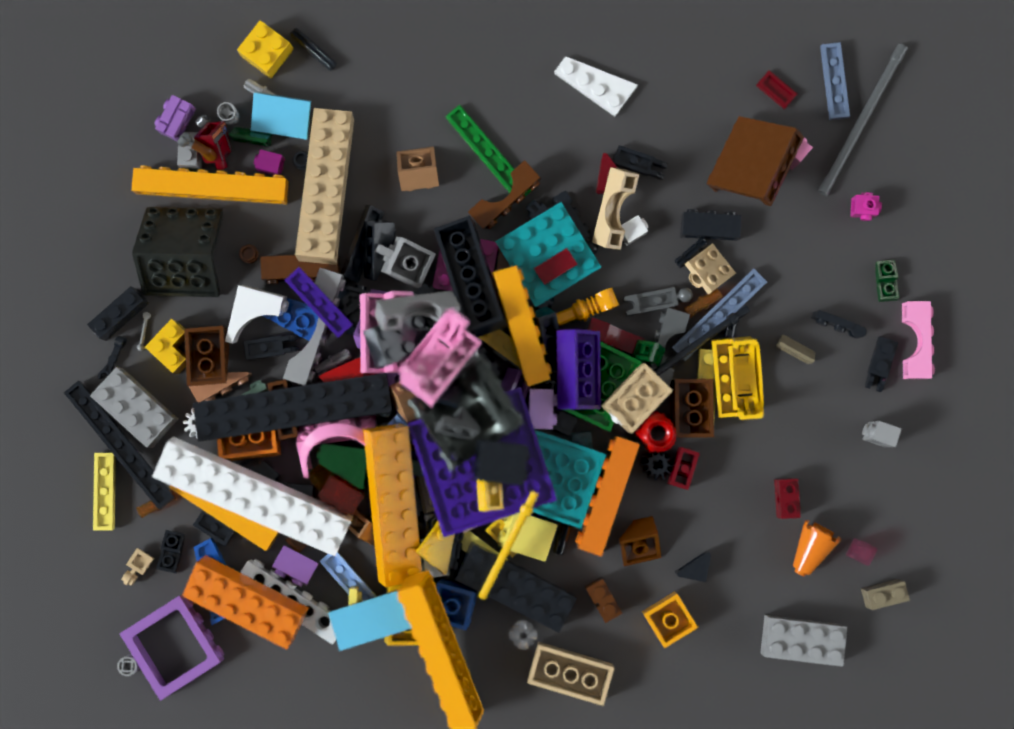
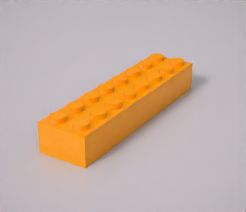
M401 423L363 429L378 582L385 587L403 584L408 576L422 572L421 556L416 553L420 544L409 427Z
M430 570L410 575L397 591L398 600L403 604L405 618L411 624L413 638L418 642L419 653L422 658L424 657L428 675L432 677L434 691L440 697V705L447 715L448 726L452 729H477L484 713V708Z

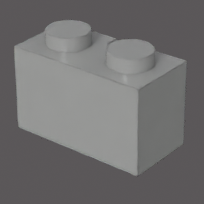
M881 421L868 422L862 431V435H864L863 440L882 447H896L901 428Z

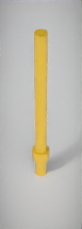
M531 491L526 503L521 506L519 510L521 513L478 595L481 599H486L527 517L531 515L532 507L539 495L537 492Z

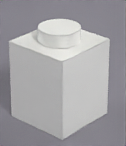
M639 215L621 225L625 230L623 241L628 246L647 234V228L649 227L644 218L640 219Z

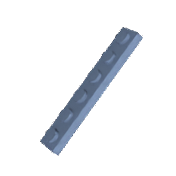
M752 269L671 349L676 354L726 320L729 314L736 313L767 281L755 269ZM695 351L682 360L685 362Z

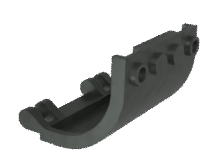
M482 355L477 356L462 368L450 383V385L464 389L457 409L437 401L433 406H430L418 396L407 402L409 407H412L415 411L414 415L417 420L421 418L441 450L439 455L442 459H445L449 471L475 456L477 440L497 442L524 424L521 414L511 403L510 396L505 393L499 379L494 376L489 363ZM461 407L469 413L481 428V431L472 440L435 432V425L444 416L453 417Z

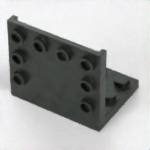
M146 207L132 251L143 296L219 297L220 288L213 253L223 218L222 209Z

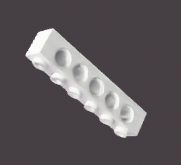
M257 559L247 561L240 573L256 580L257 574H262L265 578L263 585L272 589L273 585L277 584L281 588V594L287 597L294 595L297 598V602L305 606H311L314 613L313 615L306 614L302 625L332 645L336 642L331 621L329 626L322 625L320 621L323 616L328 617L330 620L328 614L330 610H328L329 606L321 601L319 603L312 599L313 596L306 591H299L296 589L297 585L291 581H284L274 573V570L271 569L269 571L264 568L265 564Z

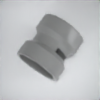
M223 102L217 108V115L222 121H225L226 125H234L239 121V112L233 104Z
M132 654L121 658L117 665L119 673L123 676H131L140 670Z

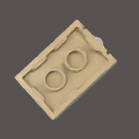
M643 363L606 399L601 407L612 417L614 423L620 424L628 433H633L673 390Z

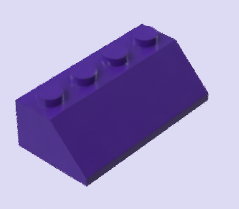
M579 329L557 330L558 409H601L600 331Z

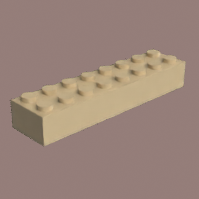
M314 108L295 252L298 261L337 265L354 117L351 111Z

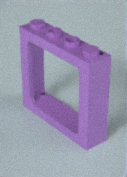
M182 595L120 633V636L160 701L224 660L223 650L214 643L212 632L203 625L204 620L200 613L195 612L192 607L194 605L193 602ZM174 610H179L206 653L207 659L174 681L166 684L137 634Z

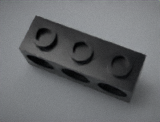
M548 307L534 310L535 318H532L534 326L537 325L541 336L538 337L540 344L544 345L546 355H544L545 363H549L551 371L557 369V330H559L556 312Z

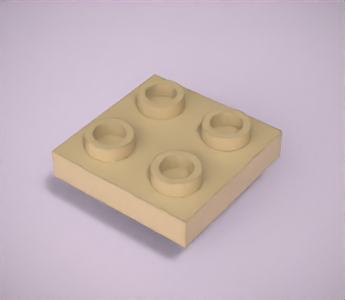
M713 243L685 264L691 272L689 275L691 284L697 288L703 287L707 294H710L736 274Z

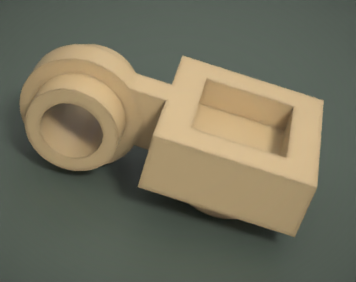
M137 548L126 564L132 570H127L121 580L124 581L125 585L132 586L138 578L136 572L144 575L155 558Z

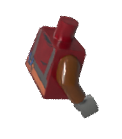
M202 115L195 121L202 129L194 136V140H192L190 133L185 132L177 140V143L181 147H185L188 144L191 145L192 149L201 154L205 163H215L217 170H223L228 167L225 158L232 151L225 121L210 122L211 119L208 115Z

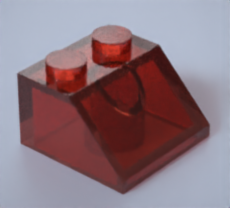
M331 471L318 496L321 497L320 500L326 505L332 504L338 507L337 511L343 515L349 514L352 516L365 495V488L360 489Z

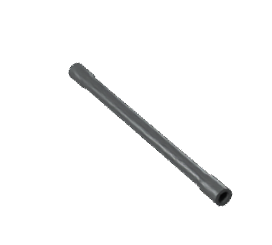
M898 44L879 82L828 175L825 176L819 187L818 192L824 196L829 195L837 176L896 68L904 58L908 50L905 45Z

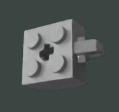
M396 237L393 245L390 244L388 248L378 244L375 251L384 256L383 261L385 263L381 272L414 288L422 286L436 253L402 237ZM407 259L410 262V266L406 264Z

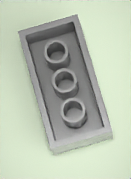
M116 367L90 395L147 448H153L179 420L123 368Z
M764 615L760 654L769 658L843 667L847 627L837 623Z

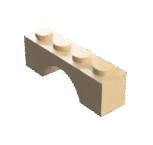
M610 167L592 240L593 243L605 248L621 250L625 230L620 223V209L623 201L629 195L635 194L640 174Z

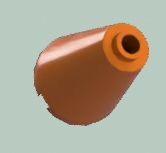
M805 520L793 562L794 571L802 576L806 574L811 575L841 540L839 536L837 539L833 537L834 532L814 522L813 525H810V520Z

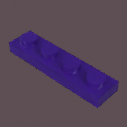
M300 267L285 279L287 284L338 338L353 326L350 320Z

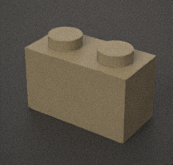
M899 579L861 588L865 606L871 610L910 601L905 581Z

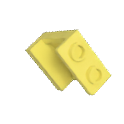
M520 513L504 518L505 525L497 539L499 542L498 546L503 548ZM531 515L528 516L510 551L546 562L558 525Z

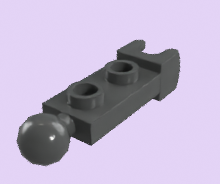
M675 287L625 296L623 297V302L633 304V309L628 310L625 315L628 317L679 306L677 300L689 302L693 297V292L691 289L684 287L676 293Z

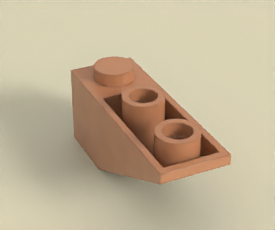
M249 372L227 373L226 384L191 386L189 388L197 402L215 400V397L219 394L223 396L231 392L233 386L237 384L241 386L249 381L248 378L253 375Z

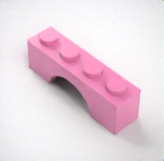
M907 301L902 303V322L909 325L915 331L918 339L917 348L913 355L903 360V379H931L934 374L935 367L932 364L934 345L931 339L934 335V327L931 325L934 310L931 306V301Z

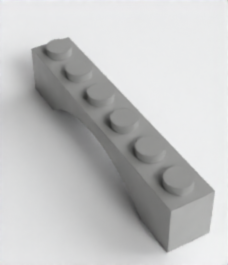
M319 268L315 284L338 307L340 299L337 297L339 291H343L346 280H343L344 276ZM319 317L311 340L300 353L289 360L283 379L304 386L313 382L315 377L313 370L315 364L318 365L322 354L319 352L321 346H325L328 335H325L327 325Z

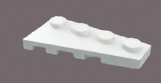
M566 56L554 71V74L613 116L618 114L638 86Z

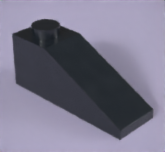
M386 220L365 221L364 278L373 281L378 279L385 261H383L384 256L375 251L378 244L387 248L390 244L393 245L396 234L395 222Z

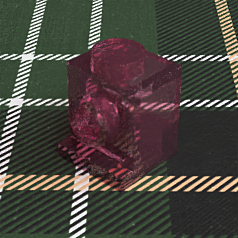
M854 538L846 556L869 566L878 549Z

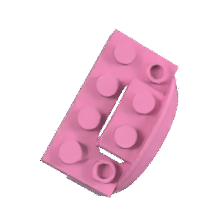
M391 291L385 294L364 293L360 295L361 373H400V367L407 358L388 366L375 368L363 331L379 325L375 317L377 300L414 296L413 292Z
M452 308L445 312L400 367V383L430 406L434 405L482 343L466 331L469 321ZM438 339H441L443 342L449 345L450 349L446 347L444 344H442Z
M376 415L299 426L296 444L303 478H309L308 469H312L309 452L313 446L357 440L365 446L363 429L378 427Z

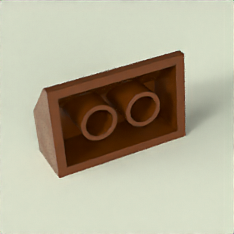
M713 379L671 380L670 388L673 391L670 393V420L676 428L677 438L714 437Z

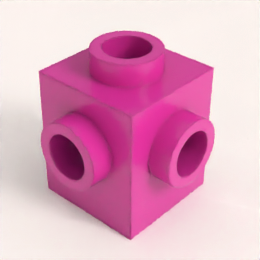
M864 192L851 198V217H859L862 221H871L872 218H875L881 212L882 203L879 202V196H873V193Z

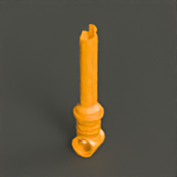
M613 288L598 292L594 298L590 296L591 299L586 298V301L576 299L572 307L556 313L558 325L561 326L576 319L579 321L584 320L585 322L590 317V314L594 316V313L599 314L600 310L602 313L618 307L619 303Z

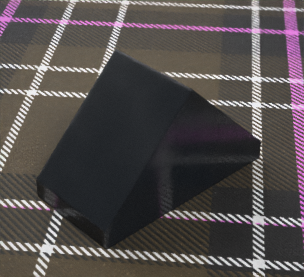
M708 551L703 552L674 571L678 577L706 582L711 554Z

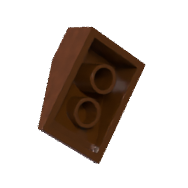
M224 326L184 329L187 386L226 384L229 343L225 342L228 329Z

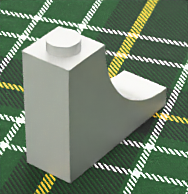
M238 285L225 342L232 344L238 342V338L245 326L259 316H281L283 313H286L289 302L286 301L287 296L246 285Z

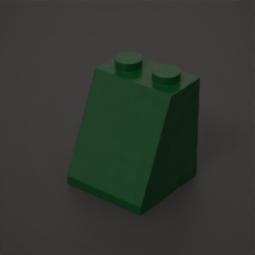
M321 444V448L318 447L316 458L319 459V464L360 489L367 488L368 472L365 449L331 444Z

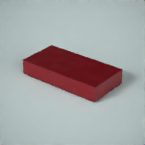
M770 70L756 84L761 91L784 110L798 95Z
M566 248L535 267L534 270L543 285H546L575 267L577 263Z

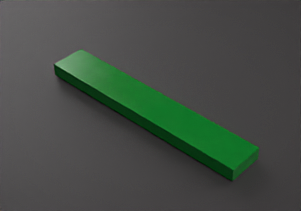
M459 104L445 118L510 194L513 185L511 172L514 168ZM529 190L525 193V196L529 195L532 191Z

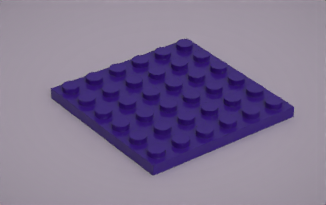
M521 387L506 391L505 393L510 396L511 403L521 414L524 424L497 442L528 445L530 450V459L526 461L528 478L527 481H524V486L502 483V510L479 511L477 480H473L475 456L449 471L445 459H442L439 455L441 450L423 421L420 419L407 423L443 537L520 513L519 510L526 503L531 491L539 494L532 508L557 501Z

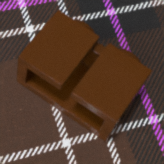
M602 577L585 586L605 623L622 614Z

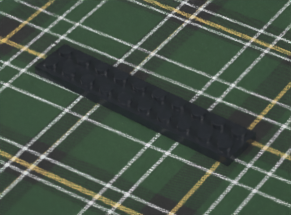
M387 373L193 403L198 442L393 412Z

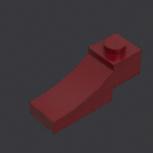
M593 317L587 329L600 331V342L631 355L637 340L645 341V338Z

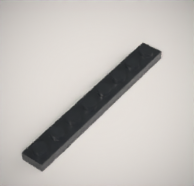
M78 380L64 392L70 402L159 510L175 498L163 481L152 477L155 471L102 406L90 396L91 393L81 381Z

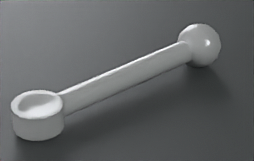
M149 312L143 313L144 323L140 343L137 345L138 351H143L145 348L143 343L147 323L151 318Z

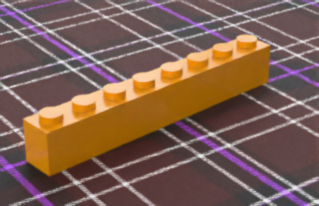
M150 166L133 168L131 191L140 195L287 204L289 181L283 175L265 177L264 174L260 173L246 176V173L235 172V175H231L225 171L208 173L207 170L198 169L197 172H189L190 170L185 168H178V171H172L168 167H159V170L152 169Z

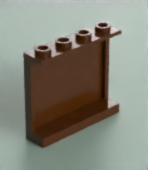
M739 116L733 125L729 138L725 142L712 173L709 175L707 185L715 192L721 189L759 199L765 205L772 206L804 136L797 128Z

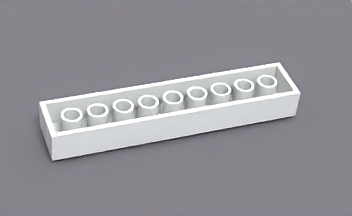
M172 437L167 441L152 476L333 556H336L353 518L352 514L176 437Z

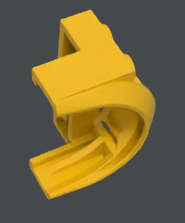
M750 336L712 339L718 418L738 416L740 420L762 418L764 414V396L759 342ZM740 394H752L751 396H738Z

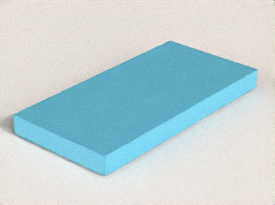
M393 591L328 612L339 650L341 651L411 629L410 622L405 618L403 604L398 600V592Z

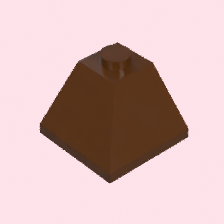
M653 516L634 520L619 539L624 567L661 558L659 534Z

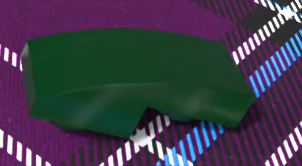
M876 261V285L879 302L898 301L900 297L897 286L898 272L896 261Z

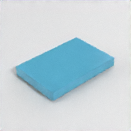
M254 92L251 131L308 139L311 101Z

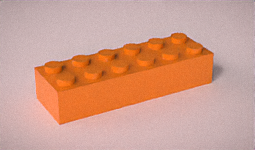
M614 437V439L609 440L606 449L609 451V454L604 460L601 477L599 476L595 487L597 489L595 495H592L589 504L590 509L586 513L583 522L582 532L578 531L575 542L578 544L577 547L579 549L602 557L640 444L620 437Z
M207 555L196 562L182 595L286 650L295 640L309 609L307 606Z

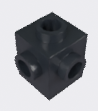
M420 511V515L417 516L419 539H425L437 523L436 513H423V511Z

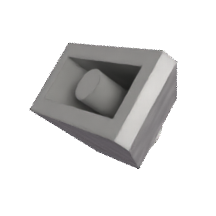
M188 132V133L191 134L192 140H194V136H195L198 132ZM189 144L185 147L178 145L177 165L180 168L189 170L202 169L201 154L192 149V146Z

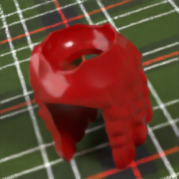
M653 411L633 432L649 452L669 450L677 438L674 423L666 418L665 414ZM656 425L661 426L665 432L664 438L659 441L652 439L650 435L652 428Z

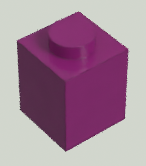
M260 149L259 154H256L254 158L255 168L262 173L281 175L285 162L283 155Z

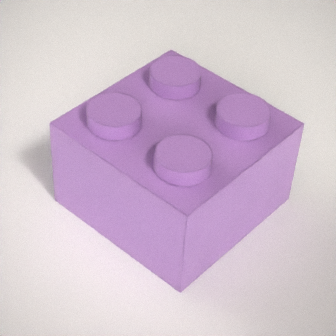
M529 390L528 411L534 429L551 430L553 426L557 425V414L553 413V406H557V394H553L554 390Z

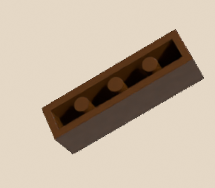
M295 255L261 257V280L267 282V285L279 284L278 281H285L287 277L300 267L315 283L319 268L340 274V256L338 255L337 265L298 261Z

